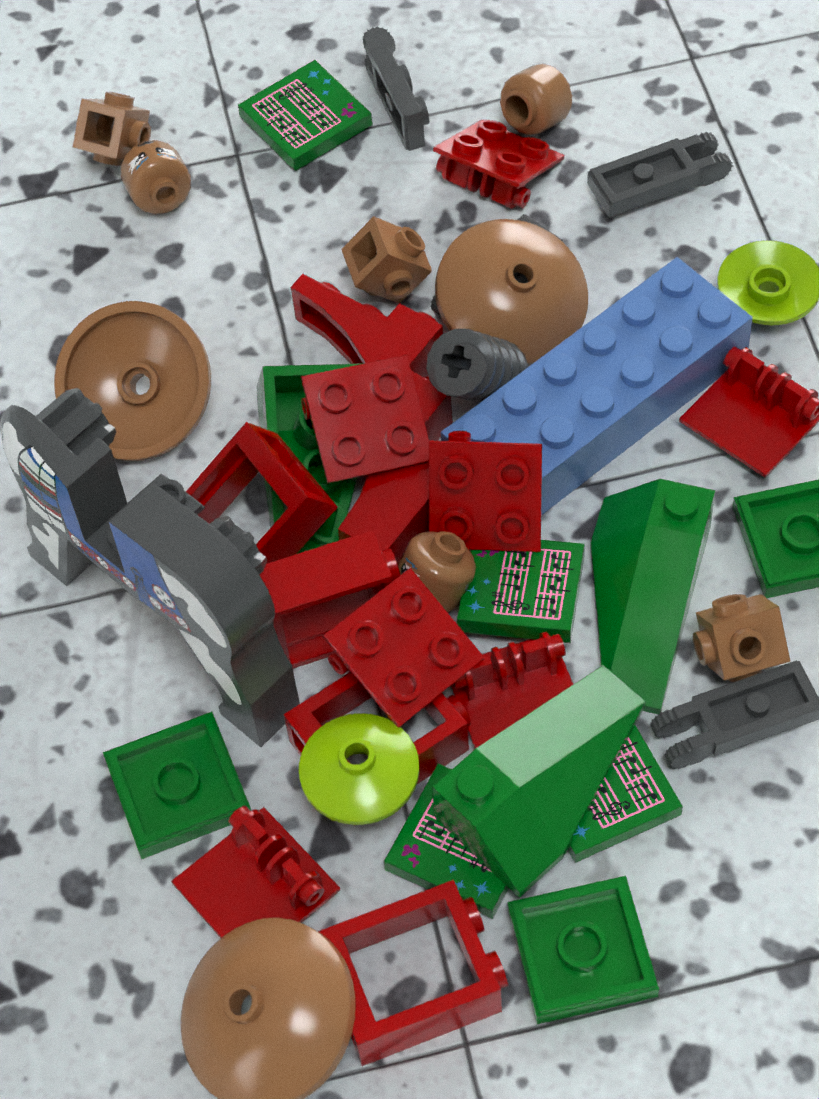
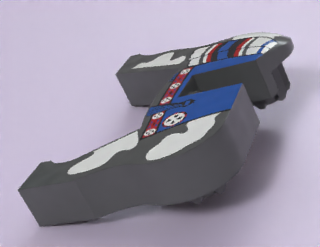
M80 389L66 390L36 416L20 406H9L1 417L2 445L11 470L26 501L27 526L32 537V543L27 547L30 556L66 586L94 563L130 594L173 623L218 689L223 701L218 706L220 714L259 747H262L285 725L283 714L299 705L300 702L292 665L284 653L275 632L273 622L275 618L274 603L265 583L260 577L267 563V558L259 552L252 534L244 532L228 516L216 518L209 524L198 516L205 506L185 492L181 483L169 479L162 474L156 477L127 503L113 453L109 448L116 435V429L108 423V420L102 413V407L85 397Z

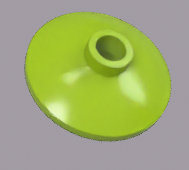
M772 240L755 241L740 246L724 259L718 272L717 287L719 291L753 317L752 323L783 325L801 319L817 305L819 301V267L810 255L794 245Z
M366 713L348 714L327 722L309 738L300 757L299 778L307 800L319 813L339 823L365 825L390 817L407 803L418 782L419 759L416 747L409 735L401 727L398 728L393 724L391 720ZM355 754H365L368 756L367 760L359 765H354L347 761V758Z

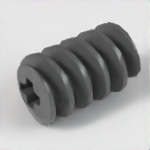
M454 329L442 334L433 343L428 353L426 369L429 380L437 391L447 396L482 402L528 368L529 365L525 354L517 345L509 341L471 329Z

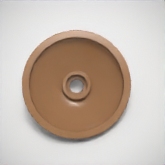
M497 219L477 224L464 231L451 243L443 255L437 270L435 280L436 303L448 331L471 329L509 341L517 345L525 354L529 366L582 328L586 318L588 287L580 263L559 238L535 224L512 219ZM518 272L525 275L528 283L518 282L514 278L513 273Z
M125 301L114 303L98 309L87 316L73 329L66 339L55 368V397L57 399L66 390L80 389L85 397L102 407V413L108 420V423L116 429L114 440L109 445L115 459L127 461L151 459L177 447L199 424L210 397V363L205 347L197 333L177 314L162 306L148 302ZM147 376L150 380V388L146 393L139 395L136 391V383L140 378Z
M283 918L255 920L243 924L224 935L206 952L198 963L188 983L182 1004V1044L189 1066L199 1082L218 1099H304L321 1087L337 1068L352 1035L356 1005L354 985L348 966L339 950L323 934L294 920ZM251 995V1007L242 1015V1004L246 997Z

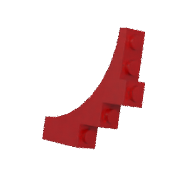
M302 274L291 286L295 319L325 338L350 364H363L407 355L429 441H438L441 438V431L453 423L451 396L437 391L429 380L426 367L428 353L433 343L443 334V325L439 324L431 315L425 312H416L400 303L386 317L373 305L361 304L342 294L332 284L319 282ZM429 462L368 475L359 498L338 528L339 540L374 530L381 550L391 548L398 564L410 540L419 533L429 532Z

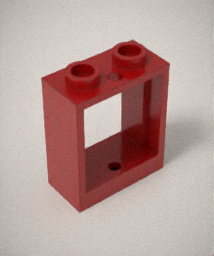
M245 422L186 492L205 506L198 516L210 524L221 516L257 473L260 472L288 507L256 543L259 552L266 556L267 563L297 554L338 506L277 433Z
M374 530L265 565L260 577L265 583L274 603L275 618L273 622L276 635L293 669L328 658L333 653V649L322 636L400 576L392 549L381 550Z
M349 672L283 714L290 743L301 756L305 744L321 726L335 718L344 716L372 697L357 678ZM441 693L424 707L438 727L413 742L419 759V778L417 784L431 776L438 763L446 766L469 751L468 725L471 724V720L462 703L454 695L446 698Z
M454 880L318 931L339 950L352 977L356 1008L351 1039L362 1066L502 1012L501 989L508 986L504 968L496 951L485 954L477 935L485 931L479 910L472 897L462 900ZM448 916L476 983L382 1020L375 1021L349 954Z

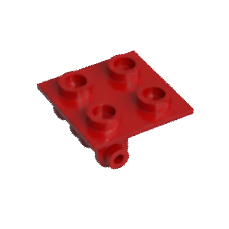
M489 119L474 123L433 148L434 152L441 154L436 164V170L442 173L444 180L467 188L471 192H476L480 188L481 196L485 198L491 196V200L510 209H514L516 206L524 208L531 195V190L525 188L526 183L561 162L565 157L564 154L550 149L545 141L533 137H521L507 131V127L504 124Z
M735 346L730 349L723 362L728 369L679 418V422L766 478L819 422L818 392L814 389L807 390L792 380V376L787 372L781 375L778 374L779 368L774 364L765 366V362L752 355L751 349L745 347L740 350Z
M407 355L301 376L306 397L301 399L302 410L305 419H311L327 484L429 462V438Z
M466 431L450 432L448 434V441H429V532L446 531L453 533L463 540L467 549L541 552L542 444L472 442L471 433Z
M411 568L322 636L333 649V653L328 656V661L332 668L340 675L345 674L347 671L351 672L398 728L485 658Z
M547 632L540 633V638L536 640L530 639L517 644L510 642L507 643V647L500 649L498 647L491 648L490 652L482 654L485 658L454 682L451 688L454 696L462 703L470 717L471 724L468 725V733L474 749H476L572 686L573 682L562 658L566 656V651L560 634L549 636Z
M247 806L238 808L230 816L229 823L233 828L227 837L171 881L173 886L220 938L243 924L265 918H283L302 923L341 890L334 880L265 807L260 810H250Z

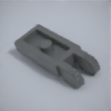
M371 27L362 36L364 49L367 53L365 58L366 71H368V75L405 149L411 151L424 147V125L430 122L425 101L422 96H414L411 77L405 64L398 66L393 56L396 50L395 41L390 36V32L387 29H383V27Z
M706 131L705 133L701 132L700 135L696 134L682 140L676 138L592 168L588 171L587 184L607 216L612 217L698 186L699 184L704 186L713 184L715 181L724 179L726 175H729L728 173L732 171L733 165L725 153H714L718 150V141L711 132L708 133Z
M796 660L692 696V701L673 707L671 710L660 712L659 715L651 720L650 725L656 737L666 738L674 734L686 732L697 722L699 723L703 733L675 743L664 754L670 768L680 769L682 767L685 768L687 765L699 763L712 753L714 756L819 720V697L800 661Z

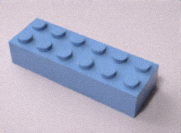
M676 257L441 431V441H448V434L450 432L466 431L471 433L472 442L542 444L541 515H543L719 379L728 369L723 362L730 349L735 346L740 350L745 347L749 348L753 317Z

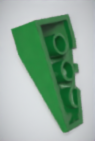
M359 364L263 366L256 386L259 427L277 433L338 506L297 554L339 541L338 528L348 514L355 484L358 479L356 477L327 484L311 419H305L302 410L301 399L306 397L301 376ZM265 480L271 528L288 507Z
M657 479L604 497L590 546L601 666L604 665L645 701L643 711L657 715L662 711L710 532L715 490L665 479Z
M602 665L477 747L433 785L435 818L520 898L563 859L572 843V836L586 811H589L597 796V790L611 764L617 760L643 712L645 701Z

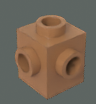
M106 91L104 99L81 98L72 147L94 153L93 160L97 162L121 166L125 155L134 146L150 140L151 127L148 123L150 110L133 106L134 97Z
M374 216L341 249L356 288L362 289L372 296H381L397 303H401L432 272L424 251V241L417 232L409 227H399Z
M743 594L723 596L712 602L713 608L696 612L699 631L693 633V643L697 657L703 666L707 665L723 680L736 682L759 674L763 669L790 662L780 608L763 595L759 594L748 598Z

